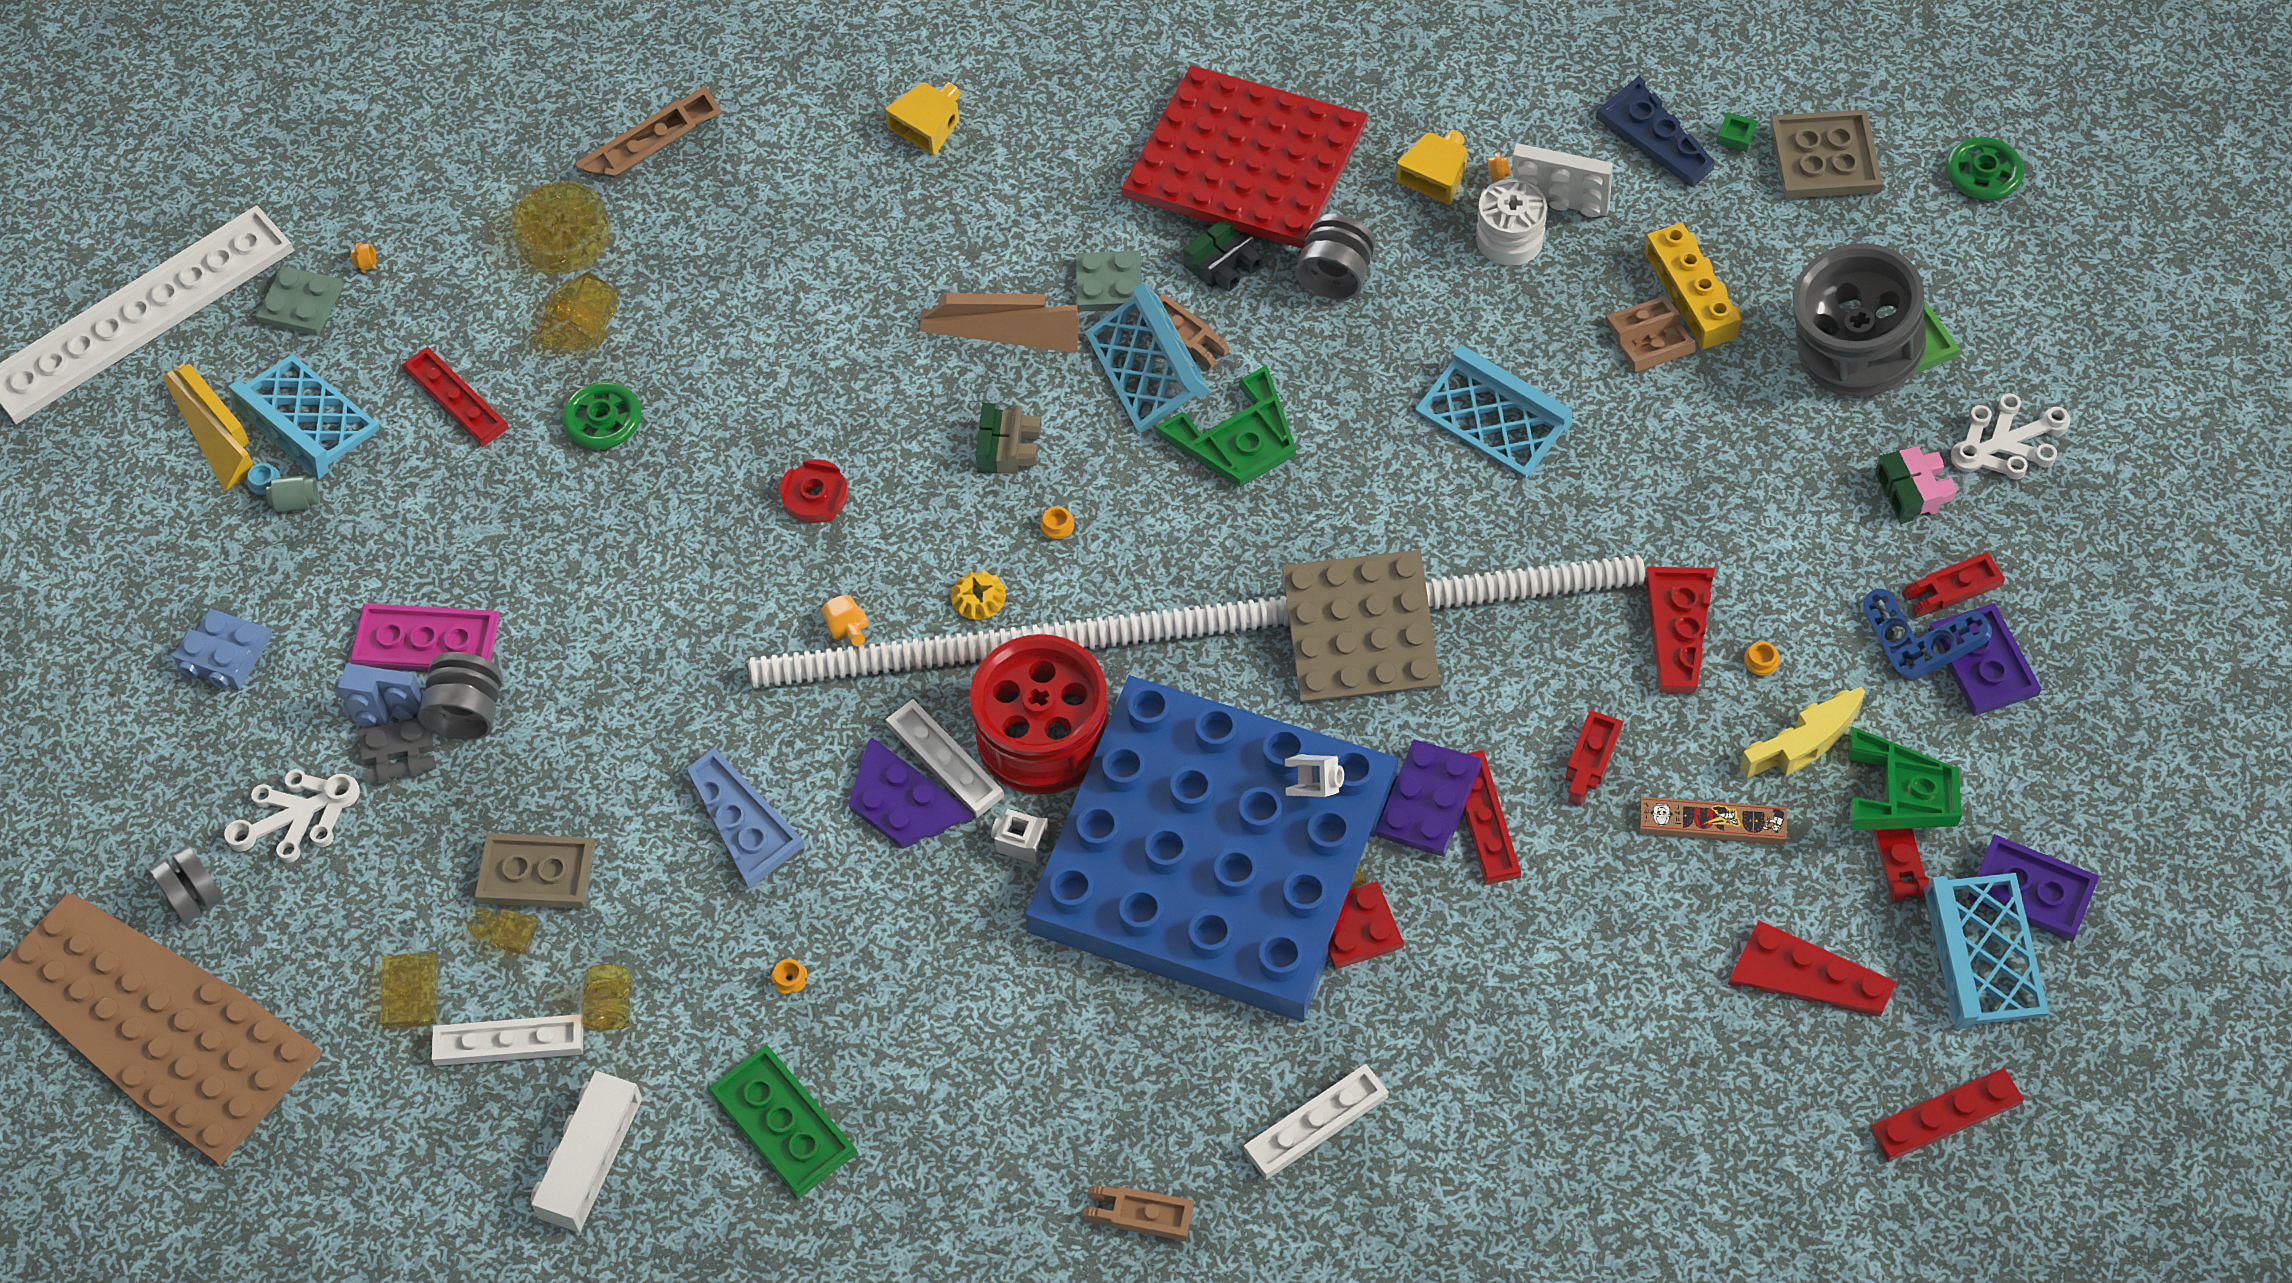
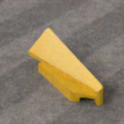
M182 363L163 376L166 386L224 491L228 490L245 479L250 468L254 466L248 452L243 448L250 444L243 426L190 364L185 365Z

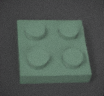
M1141 250L1076 253L1078 312L1116 310L1134 297L1135 294L1132 289L1142 283Z
M282 266L256 315L259 323L319 336L344 286L342 279Z

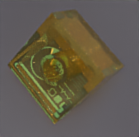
M590 271L554 290L533 343L582 353L593 347H599L607 336L605 329L608 321L617 310L615 303L620 292Z

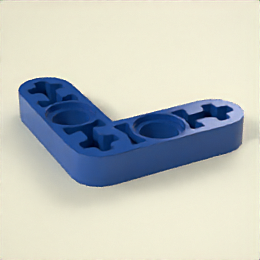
M1875 589L1864 598L1863 607L1894 668L1906 680L1914 681L1983 646L1992 636V628L1987 618L1979 612L1971 611L1916 639L1897 601L1889 591ZM1880 600L1885 603V609L1890 618L1885 620L1876 609V602ZM1973 623L1979 627L1980 632L1973 636L1969 628ZM1902 627L1905 632L1901 640L1897 642L1887 641L1886 636L1891 628ZM1956 631H1958V633L1960 634L1961 639H1962L1963 642H1964V643H1962V644H1960V645H1959V641L1957 640V638H1956L1955 635L1953 634V633L1956 632ZM1947 638L1951 640V648L1946 653L1937 654L1933 651V646L1939 639ZM1924 648L1931 657L1929 661L1926 660L1921 651ZM1908 657H1912L1915 660V667L1912 669L1906 666L1905 659Z

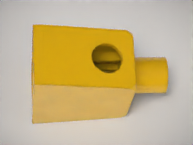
M950 82L946 83L940 90L927 83H920L885 109L887 127L934 156L959 122L956 100L961 96V93Z
M1449 130L1444 138L1431 132L1426 133L1397 162L1396 182L1450 205L1467 166L1468 150L1462 146L1465 141L1464 136L1456 130Z

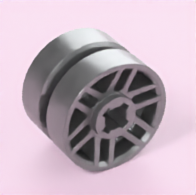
M188 844L172 854V858L178 868L177 870H174L166 860H162L148 869L184 924L201 915L195 899L198 898L207 909L224 900L217 885Z

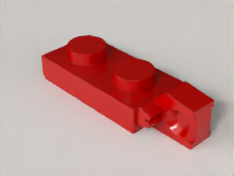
M1589 710L1567 765L1565 780L1572 782L1568 802L1581 806L1587 789L1596 790L1598 784H1601L1624 721Z

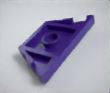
M874 738L868 741L850 797L849 808L902 849L919 843L925 837H934L944 833L946 828L961 822L967 824L974 820V812Z

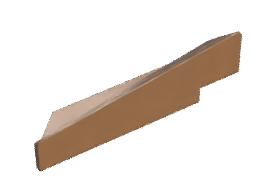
M704 86L680 101L678 99L576 162L575 166L578 171H587L616 178L696 129L697 124L717 117L723 112L707 87Z
M947 293L939 298L938 306L935 308H923L921 310L920 331L1076 353L1078 350L1079 332L1078 305L1046 307L1045 294Z

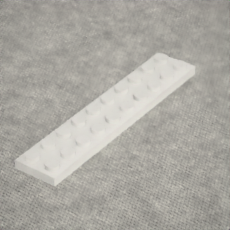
M256 205L1 362L0 406L12 421L18 424L294 252L291 242Z

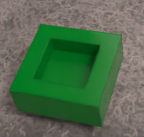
M1727 112L1717 135L1716 144L1747 152L1758 121Z

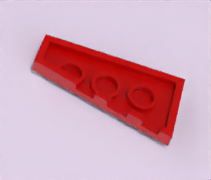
M1647 566L1645 570V584L1660 693H1695L1703 652V638L1707 626V611L1711 599V584L1715 568Z
M1758 920L1729 979L1728 985L1741 987V985L1760 989L1759 991L1770 994L1781 993L1795 996L1803 1001L1828 1003L1836 1008L1881 1017L1897 982Z

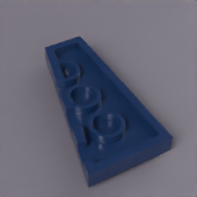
M1639 75L1597 110L1596 119L1693 188L1714 170L1715 161L1691 134L1687 135L1680 127L1681 122L1674 114L1670 115L1663 108L1662 100L1655 93L1651 94L1645 87L1646 82Z

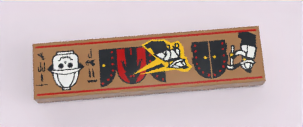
M1641 797L1639 834L1785 845L1787 839V807Z

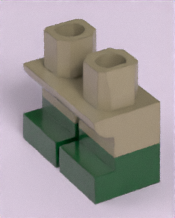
M982 402L975 453L977 472L1018 473L1019 466H1037L1038 444L1022 443V438L1040 439L1041 417L1023 415L1022 406H1016L1013 408V411L996 409V403Z

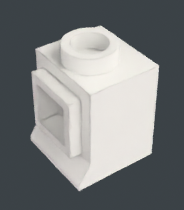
M1300 754L1285 759V766H1298V784L1286 788V795L1327 797L1339 793V787L1342 786L1344 781V770L1342 766L1338 765V756ZM1316 766H1320V782H1316Z
M1007 809L1004 818L997 817L992 827L991 838L995 840L996 852L1037 864L1039 860L1038 844L1040 839L1047 840L1049 836L1048 819L1036 818ZM1014 828L1024 831V834L1019 836L1010 832Z

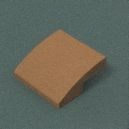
M1666 296L1606 315L1607 325L1634 372L1696 352L1695 341L1680 324L1679 311Z

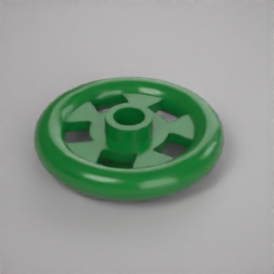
M1975 137L1962 141L1951 150L1946 161V172L1951 183L1963 194L1979 200H1997L2009 196L2017 190L2024 177V165L2019 154L2005 142L1989 137ZM1975 150H1980L1982 152L1976 155L1974 158H1972L1969 154V152ZM1996 155H2001L2007 160V162H2005L2004 164H2000V161ZM1959 165H1968L1969 174H1961ZM2001 173L2010 177L2005 183L1997 180ZM1974 181L1988 183L1989 185L1988 187L1974 185Z
M597 382L584 386L568 399L562 412V425L568 437L576 444L589 449H608L620 445L635 433L641 420V405L635 394L627 387L613 382ZM609 395V401L606 399L595 400V396ZM625 403L628 412L619 415L616 406ZM579 407L587 408L584 418L576 417ZM618 423L621 428L610 434L607 430ZM586 426L596 430L593 436L582 432Z

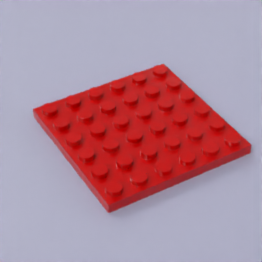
M1190 65L1123 184L1122 197L1214 224L1219 221L1233 224V229L1303 249L1310 225L1316 218L1321 216L1368 121V114Z

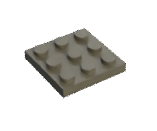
M1867 110L1771 116L1770 127L1785 199L1881 193L1883 182Z

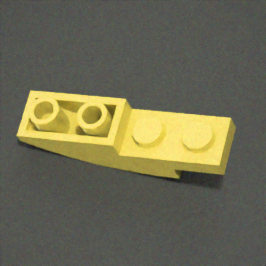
M1862 686L1852 691H1840L1831 700L1819 705L1818 703H1812L1806 706L1799 713L1795 729L1787 728L1780 732L1776 738L1764 743L1763 741H1757L1748 746L1743 753L1740 765L1746 778L1748 779L1778 765L1784 775L1788 776L1818 759L1844 735L1853 723L1861 708L1865 694Z

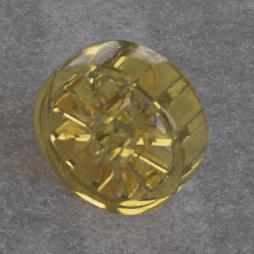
M552 182L535 188L520 200L512 216V234L518 252L529 265L547 273H570L589 266L603 254L610 240L611 226L604 203L592 189L575 182ZM578 236L585 238L586 240L584 242H580ZM571 245L574 246L573 248L565 250V247H569Z

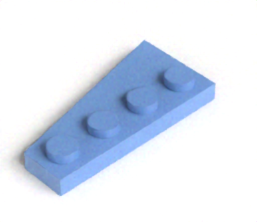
M715 747L686 768L748 890L805 846L803 839Z

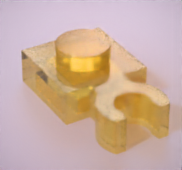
M476 909L475 914L477 918L486 921V923L481 927L469 925L468 930L472 937L486 939L491 936L489 941L492 947L527 955L539 926L537 917L502 909L499 918H496L487 909Z

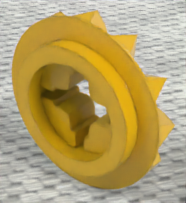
M985 569L981 573H974L970 570L968 575L964 577L958 576L954 587H951V602L954 609L968 619L981 620L995 615L1003 607L1006 599L1004 584L1001 583L997 574L990 575ZM974 585L983 592L981 603L979 598L977 599L975 595H972Z

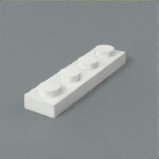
M914 699L886 719L887 727L963 805L974 812L976 818L1004 798L1002 788Z
M579 1014L433 1026L432 1062L434 1066L582 1055L584 1020L582 1015Z
M1364 1064L1245 1144L1244 1152L1265 1180H1267L1388 1098V1090L1367 1064Z

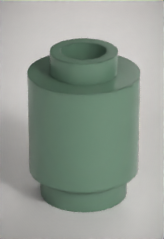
M306 475L272 479L271 486L266 487L268 505L274 506L277 512L308 509L311 508L312 504H318L319 491L315 477L307 478Z

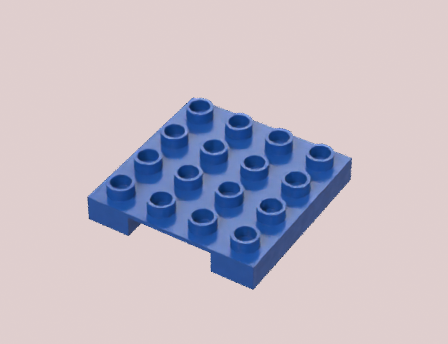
M1129 675L1026 911L1027 931L1030 934L1304 1022L1328 960L1329 941L1369 836H1375L1376 829L1395 784L1398 757ZM1300 754L1338 756V765L1342 766L1344 770V781L1342 786L1339 787V793L1327 797L1286 795V788L1298 784V766H1285V759ZM1316 766V782H1320V766Z

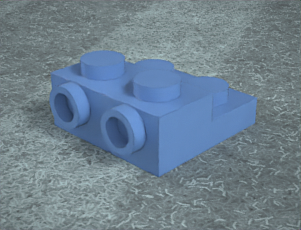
M210 608L197 631L188 630L172 657L178 666V671L188 678L195 679L197 676L208 679L211 684L218 688L226 689L229 686L240 690L273 636L270 628Z
M346 663L342 676H338L334 687L335 696L343 697V713L351 715L353 721L362 727L371 728L375 725L388 724L391 715L402 721L418 718L423 694L413 673Z

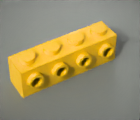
M1683 222L1647 234L1644 254L1700 348L1704 350L1738 338L1740 325L1743 323L1741 311L1736 305L1733 306L1724 283L1717 280L1710 260L1707 257H1703L1698 248L1695 235L1688 232Z

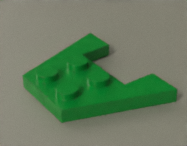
M1267 365L1239 381V388L1253 403V406L1202 434L1188 416L1181 412L1157 425L1156 434L1239 487L1295 457L1296 447Z
M1851 726L1848 735V759L1884 766L1885 803L1853 797L1850 804V830L1956 827L1959 825L1962 817L1959 768Z

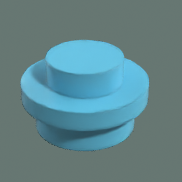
M258 463L250 468L246 482L252 493L266 495V487L271 486L272 479L281 478L279 471L270 464Z

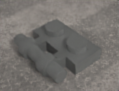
M419 718L358 730L361 758L364 766L377 763L376 767L363 770L366 784L379 781L380 784L392 782L391 778L409 774L412 777L421 776L423 771L436 769L434 755L421 757L422 753L434 751L432 732L420 723ZM408 757L407 761L389 764V760Z

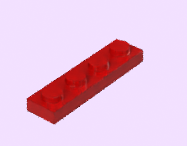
M2002 1068L1871 1125L1870 1131L1886 1159L1890 1162L2022 1105L2024 1098L2006 1069Z

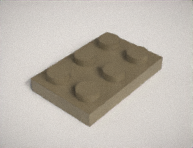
M487 833L475 893L477 903L585 909L596 845L593 838Z

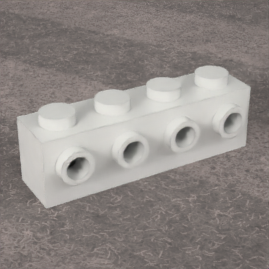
M596 1070L591 1081L584 1083L579 1094V1106L575 1114L569 1115L563 1128L564 1137L559 1147L554 1148L549 1155L547 1161L548 1170L542 1182L538 1181L532 1191L531 1205L538 1219L580 1233L642 1101L637 1084Z

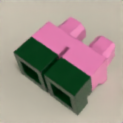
M1918 446L1879 456L1875 474L1886 497H1889L1888 501L1900 525L1913 521L1914 516L1929 512L1931 515L1936 514L1941 504L1954 500L1957 488L1953 480L1946 478L1936 481L1934 475L1942 474L1944 468L1939 452L1922 454Z

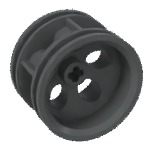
M1869 243L1848 244L1820 254L1802 270L1793 289L1794 319L1797 326V351L1801 365L1815 383L1837 394L1861 397L1889 391L1913 375L1921 364L1926 350V327L1923 316L1925 309L1924 286L1918 270L1905 256L1881 245ZM1858 300L1861 303L1859 308L1852 309L1849 312L1844 311L1839 306L1841 303ZM1884 306H1893L1897 309L1895 313L1887 318L1881 319L1876 316L1877 310ZM1832 326L1838 330V333L1827 335L1819 330V328Z

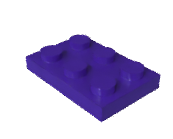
M1995 603L1930 623L1929 632L1972 611L1983 614L1991 625L1992 636L1986 644L1947 664L1974 716L2039 696L2042 688ZM1975 623L1969 626L1973 636L1980 633L1979 627ZM1958 631L1954 632L1953 634L1959 641V645L1964 643ZM1942 638L1936 641L1935 644L1940 653L1944 654L1950 650L1952 642L1947 638Z
M1413 739L1376 829L1377 836L1445 857L1482 766L1481 758Z
M1994 834L1976 877L2016 873L2028 924L2073 942L2100 876ZM2007 885L1992 886L1987 892L1989 896L2003 906H2006L2011 899ZM1978 887V888L1981 889L1982 891H1984L1986 887ZM1969 893L1967 900L1976 902L1978 899L1972 893ZM1981 901V902L1979 903V904L1982 905V906H1985V907H1987V908H1990V909L1996 911L1995 909H1993L1992 907H1990L1989 905H1987V904H1986L1985 902H1983V901ZM2011 905L2009 910H2011L2014 913L2013 907Z

